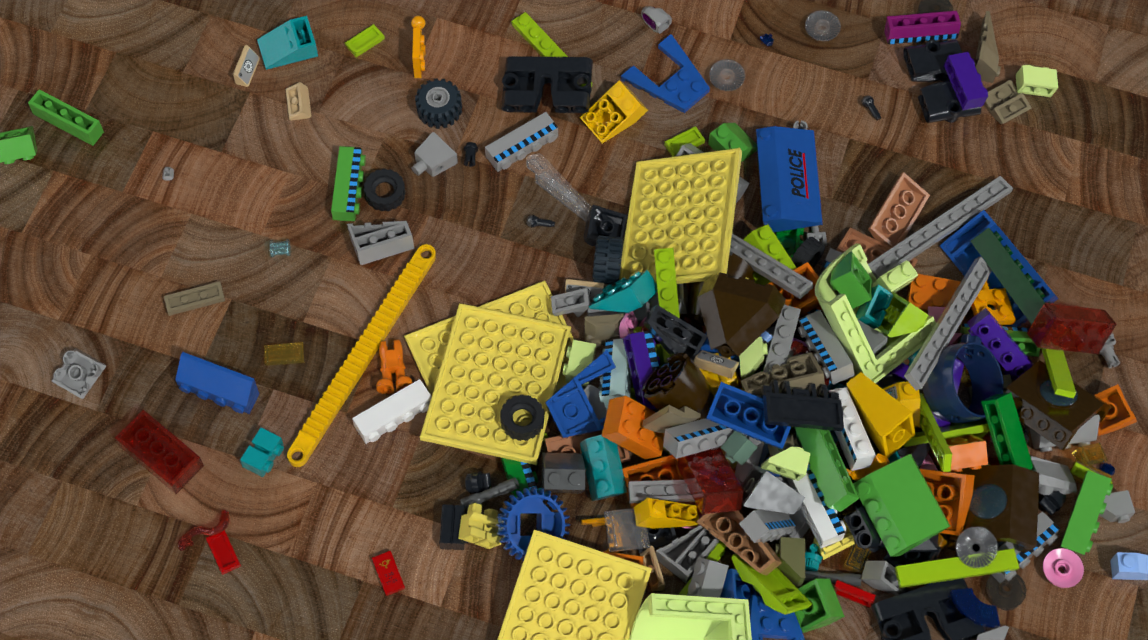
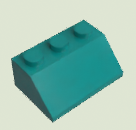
M602 434L580 442L591 500L597 501L627 493L617 444L602 437Z

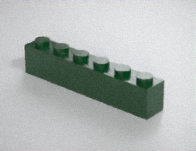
M987 228L972 239L971 243L1032 326L1039 332L1057 319L1054 314L1056 309L1050 302L1046 303L1043 300L1045 295L1039 287L1034 288L1032 283L1035 281L1029 273H1023L1022 269L1024 267L1018 259L1014 260L1011 257L1014 253L1009 246L1002 245L1000 241L1003 238L997 231L993 233L990 228Z

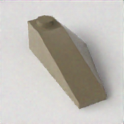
M986 11L979 36L975 68L981 75V81L993 83L995 76L999 77L1001 66H998L999 55L990 11Z
M812 352L793 356L787 359V363L781 366L776 364L772 366V370L766 373L759 372L741 380V385L745 392L763 396L762 386H769L771 380L778 381L779 393H782L781 386L783 381L790 382L791 394L793 388L807 390L808 385L812 383L815 384L818 395L820 385H825L824 373Z

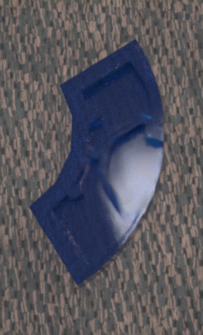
M972 588L950 591L957 609L974 621L973 623L984 627H1000L996 605H987L981 602L974 595Z

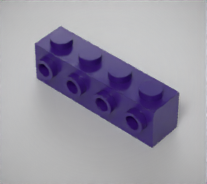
M986 308L967 322L970 327L968 332L972 336H978L982 339L981 344L992 352L999 366L1002 365L1005 371L1003 372L1005 375L1010 374L1011 380H1016L1034 365Z

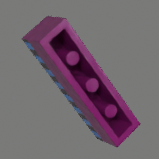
M957 11L887 16L884 32L888 44L957 39L961 22Z

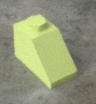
M758 337L739 356L742 380L752 376L765 362V355H768V345L763 342L762 337Z
M790 447L767 459L761 464V468L799 481L806 476L810 453L804 451L801 447Z

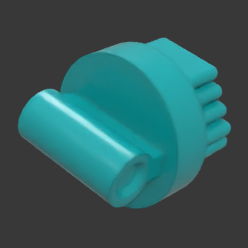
M811 544L806 549L805 570L817 571L819 564H821L822 556L815 554L818 550L816 544Z

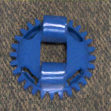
M531 487L530 491L528 488H524L522 494L521 491L517 490V497L510 495L511 502L504 501L507 506L506 509L500 508V511L503 513L498 514V524L496 526L498 527L497 535H503V538L499 542H506L507 544H505L503 549L508 550L511 548L509 555L513 556L516 553L515 559L517 560L522 558L524 561L532 537L520 536L521 513H537V531L564 540L566 539L563 538V535L569 534L565 527L570 526V524L565 523V519H568L570 516L563 515L567 508H560L563 501L559 500L556 502L558 496H551V491L547 490L544 493L543 488H539L537 491L536 487ZM543 500H547V504H549L553 510L557 511L551 512L549 508L543 503Z

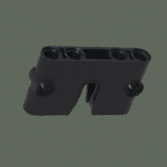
M956 39L942 42L929 40L926 44L905 47L903 50L904 60L913 82L943 81L921 88V95L917 97L927 123L944 120L953 123L959 117L981 114V107L967 110L962 109L944 68L949 55L962 53L959 42Z
M507 57L505 73L502 78L501 109L505 112L536 113L542 98L543 86L550 83L556 113H587L589 111L590 93L592 91L593 60L588 57Z
M844 456L842 458V461L846 469L850 470L848 462ZM850 477L852 483L857 482V481L853 480L852 477ZM859 498L852 503L856 512L843 517L860 548L869 549L872 552L886 549Z
M964 578L936 582L879 601L871 606L881 631L880 636L882 640H931L930 630L924 616H930L933 619L937 630L944 640H971L979 634L987 632L977 609V600L970 594ZM962 603H967L971 610H966ZM886 629H893L896 635H889Z

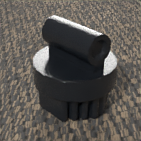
M478 471L467 474L465 479L466 490L472 494L492 488L490 473Z
M1053 491L1050 495L1042 494L1038 503L1049 515H1052L1063 507L1066 495L1059 491Z

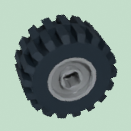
M436 78L432 82L428 80L426 85L422 84L421 89L417 90V95H415L417 113L424 124L428 122V127L432 128L435 125L436 129H440V126L447 128V124L452 126L454 120L458 121L459 115L462 113L461 94L458 91V87L453 85V82H446V79L439 81Z
M598 236L592 279L594 282L616 285L615 283L619 281L623 251L622 238Z

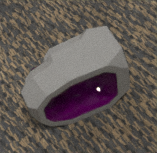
M645 6L642 9L641 16L645 23L659 34L665 31L672 23V17L661 8Z

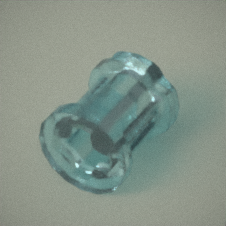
M289 239L281 242L270 240L271 257L284 254L291 256Z

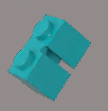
M879 284L872 287V300L859 306L855 315L856 318L873 329L879 327L886 314L884 310L888 309L894 294Z
M260 428L252 440V444L255 446H248L240 462L243 468L264 477L266 472L269 473L271 471L276 456L281 455L284 444L281 437Z

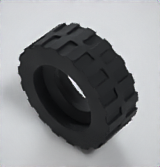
M391 169L375 170L364 182L365 199L375 210L384 212L396 209L397 206L402 204L406 195L403 178L399 176V173ZM380 183H390L394 188L393 194L386 198L379 197L375 190Z
M809 237L797 249L791 260L797 268L807 262L814 268L824 253L825 245L814 237Z
M529 395L513 396L502 406L500 413L501 427L505 434L509 435L512 439L519 441L533 439L543 429L544 408L542 409V404L536 398H532ZM525 409L529 411L532 415V421L526 426L515 424L512 417L517 410Z

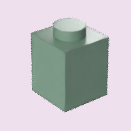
M734 431L720 448L726 452L724 456L733 464L737 461L743 466L758 447L742 433Z

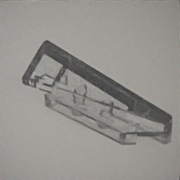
M542 154L529 155L526 158V167L535 173V183L586 222L591 205Z

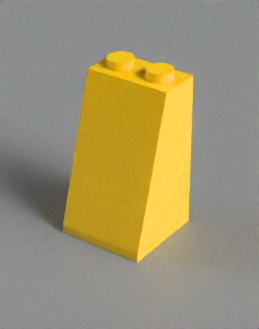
M862 372L848 381L846 386L864 428L881 454L889 458L916 435L912 412Z

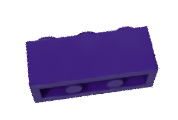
M969 52L949 55L944 68L962 109L982 107L988 98V91L981 82V75L975 68L973 58L970 57Z

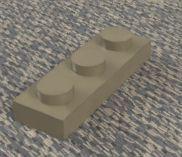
M219 281L166 295L164 300L168 315L171 316L224 302L225 297Z

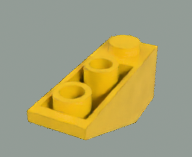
M646 498L634 507L636 526L655 529L699 525L696 522L699 520L696 505Z

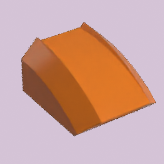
M1118 384L1095 394V396L1112 406L1102 422H1099L1097 436L1119 430L1137 422Z

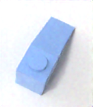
M1117 552L1110 560L1112 579L1148 580V555Z

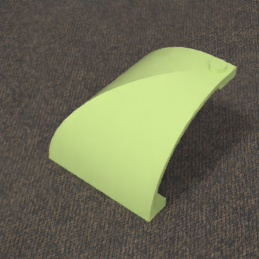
M855 243L831 262L822 272L815 285V295L833 332L853 363L855 376L862 372L874 383H877L922 347L936 322L933 316L928 315L926 324L918 332L891 338L878 328H875V330L888 337L886 349L875 356L855 316L859 306L852 309L846 295L834 290L830 284L831 271L851 251L872 278V284L877 280L866 262L868 259L861 245Z
M651 593L645 599L636 615L629 640H752L748 599Z

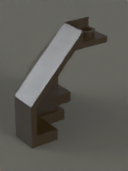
M721 272L706 279L698 295V300L711 350L716 348L725 358L735 354L739 357L779 318L786 299L771 284L764 286L756 284L754 280L742 277L736 279L728 277V274Z

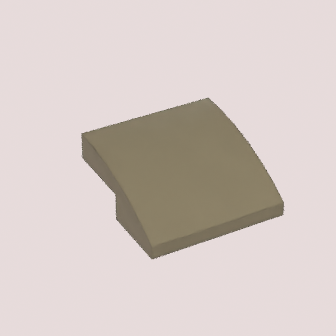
M1011 80L988 91V98L984 103L988 111L1001 125L1032 108L1024 94L1017 93V89Z
M668 405L644 419L643 428L658 433H665V429L693 422L700 418L701 414L687 406L678 410Z

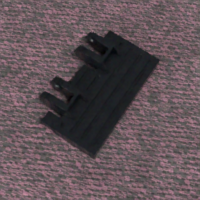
M771 380L769 386H762L765 424L842 431L844 429L841 399H839V393L830 392L828 397L826 385H820L819 397H817L815 384L812 383L808 385L807 390L793 388L792 394L789 381H783L781 386L782 393H779L777 380Z

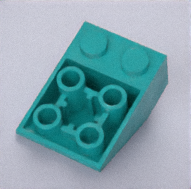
M307 16L291 19L257 39L266 70L318 57L316 43Z
M648 270L641 273L636 271L629 276V279L626 280L624 277L617 281L616 285L612 286V284H609L603 288V292L593 298L594 302L589 308L629 313L642 307L658 291L657 284Z

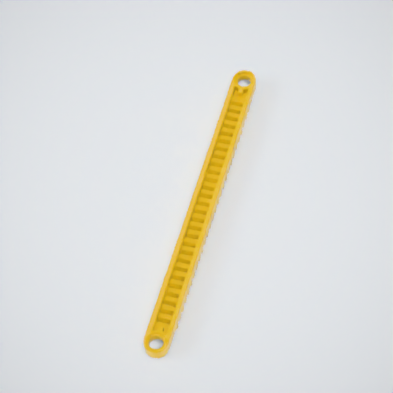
M425 244L420 246L410 262L407 263L406 268L403 269L402 274L395 281L394 287L392 286L390 293L388 292L386 299L384 298L383 304L380 305L379 310L376 311L375 316L372 317L371 322L364 329L363 335L360 336L359 341L356 342L355 347L348 354L347 360L344 361L343 366L340 367L339 372L336 373L335 378L328 385L327 391L324 392L323 397L320 398L319 403L312 410L311 416L303 424L302 430H299L298 436L287 452L288 461L292 466L301 467L308 461L375 356L380 342L385 340L436 259L435 249L431 245ZM429 251L432 255L425 259L421 254ZM295 452L303 454V457L298 461L292 459V455Z

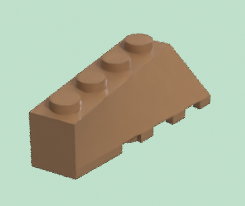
M725 497L696 521L760 574L768 575L782 564V561L767 542L754 543L739 525L747 515L731 497Z

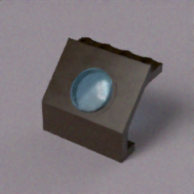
M1040 360L1006 387L1008 389L1006 393H1012L1019 420L1062 450H1065L1081 426L1094 415H1099V422L1101 423L1112 407L1074 381L1073 384L1076 390L1074 398L1055 395L1046 363Z
M1014 464L982 465L980 469L963 468L961 472H955L975 475L973 495L962 535L965 530L968 529L969 531V528H972L973 533V527H979V532L980 528H983V531L984 529L989 531L996 542L1005 541L1017 544L1018 551L1026 553L1037 547L1038 472ZM975 530V539H972V540L970 539L969 542H983V541H982V539L980 540V538L978 539V537L976 538V530ZM947 534V548L951 550L959 548L956 547V544H958L957 540L960 536Z

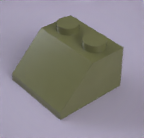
M780 537L778 544H775L773 550L782 561V564L777 568L797 588H800L805 579V538Z

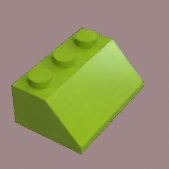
M768 224L752 231L743 239L791 270L797 268ZM755 271L752 273L756 284L765 286L772 282Z
M893 292L892 294L894 295L888 309L884 310L886 314L883 321L877 328L890 338L918 332L926 324L928 314Z

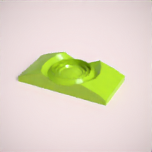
M733 554L731 557L742 581L752 584L755 590L761 594L765 605L785 615L811 607L812 603L778 568H775L768 575H764L756 571L739 555Z

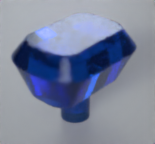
M764 34L760 37L766 46L773 45L774 39L771 38L772 34Z
M1101 463L1099 467L1100 472L1107 476H1113L1115 468L1111 464Z

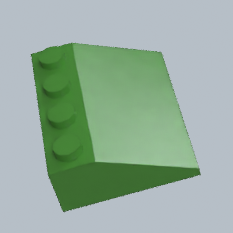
M911 454L853 483L856 493L890 557L901 556L950 527Z

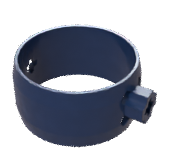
M962 335L961 343L948 345L941 352L936 366L923 386L924 396L929 407L937 417L946 422L966 423L985 418L981 401L995 394L1003 393V376L998 361L992 352L981 344L982 339L978 336ZM956 356L964 363L971 378L972 400L969 409L959 399L954 386L953 367Z

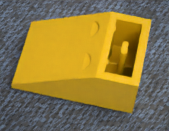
M619 80L580 118L603 144L636 123L648 109L628 86Z

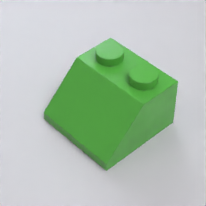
M723 123L712 131L709 136L708 145L714 151L740 148L742 150L741 162L758 150L757 144L736 123Z
M33 126L0 133V163L11 164L16 159L21 158L23 160H30L37 154Z
M851 251L831 271L830 284L834 290L846 295L852 309L872 300V278Z
M816 578L798 588L812 603L811 607L795 612L802 633L830 625L845 617L830 579Z

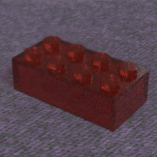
M1044 303L1027 334L1038 348L1099 354L1117 324L1106 310Z
M144 410L115 437L121 449L175 494L204 467L201 458Z
M720 447L678 458L677 467L701 514L741 510L743 488Z

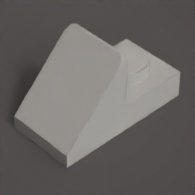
M588 288L551 296L553 315L559 316L573 312L577 317H580L590 306Z

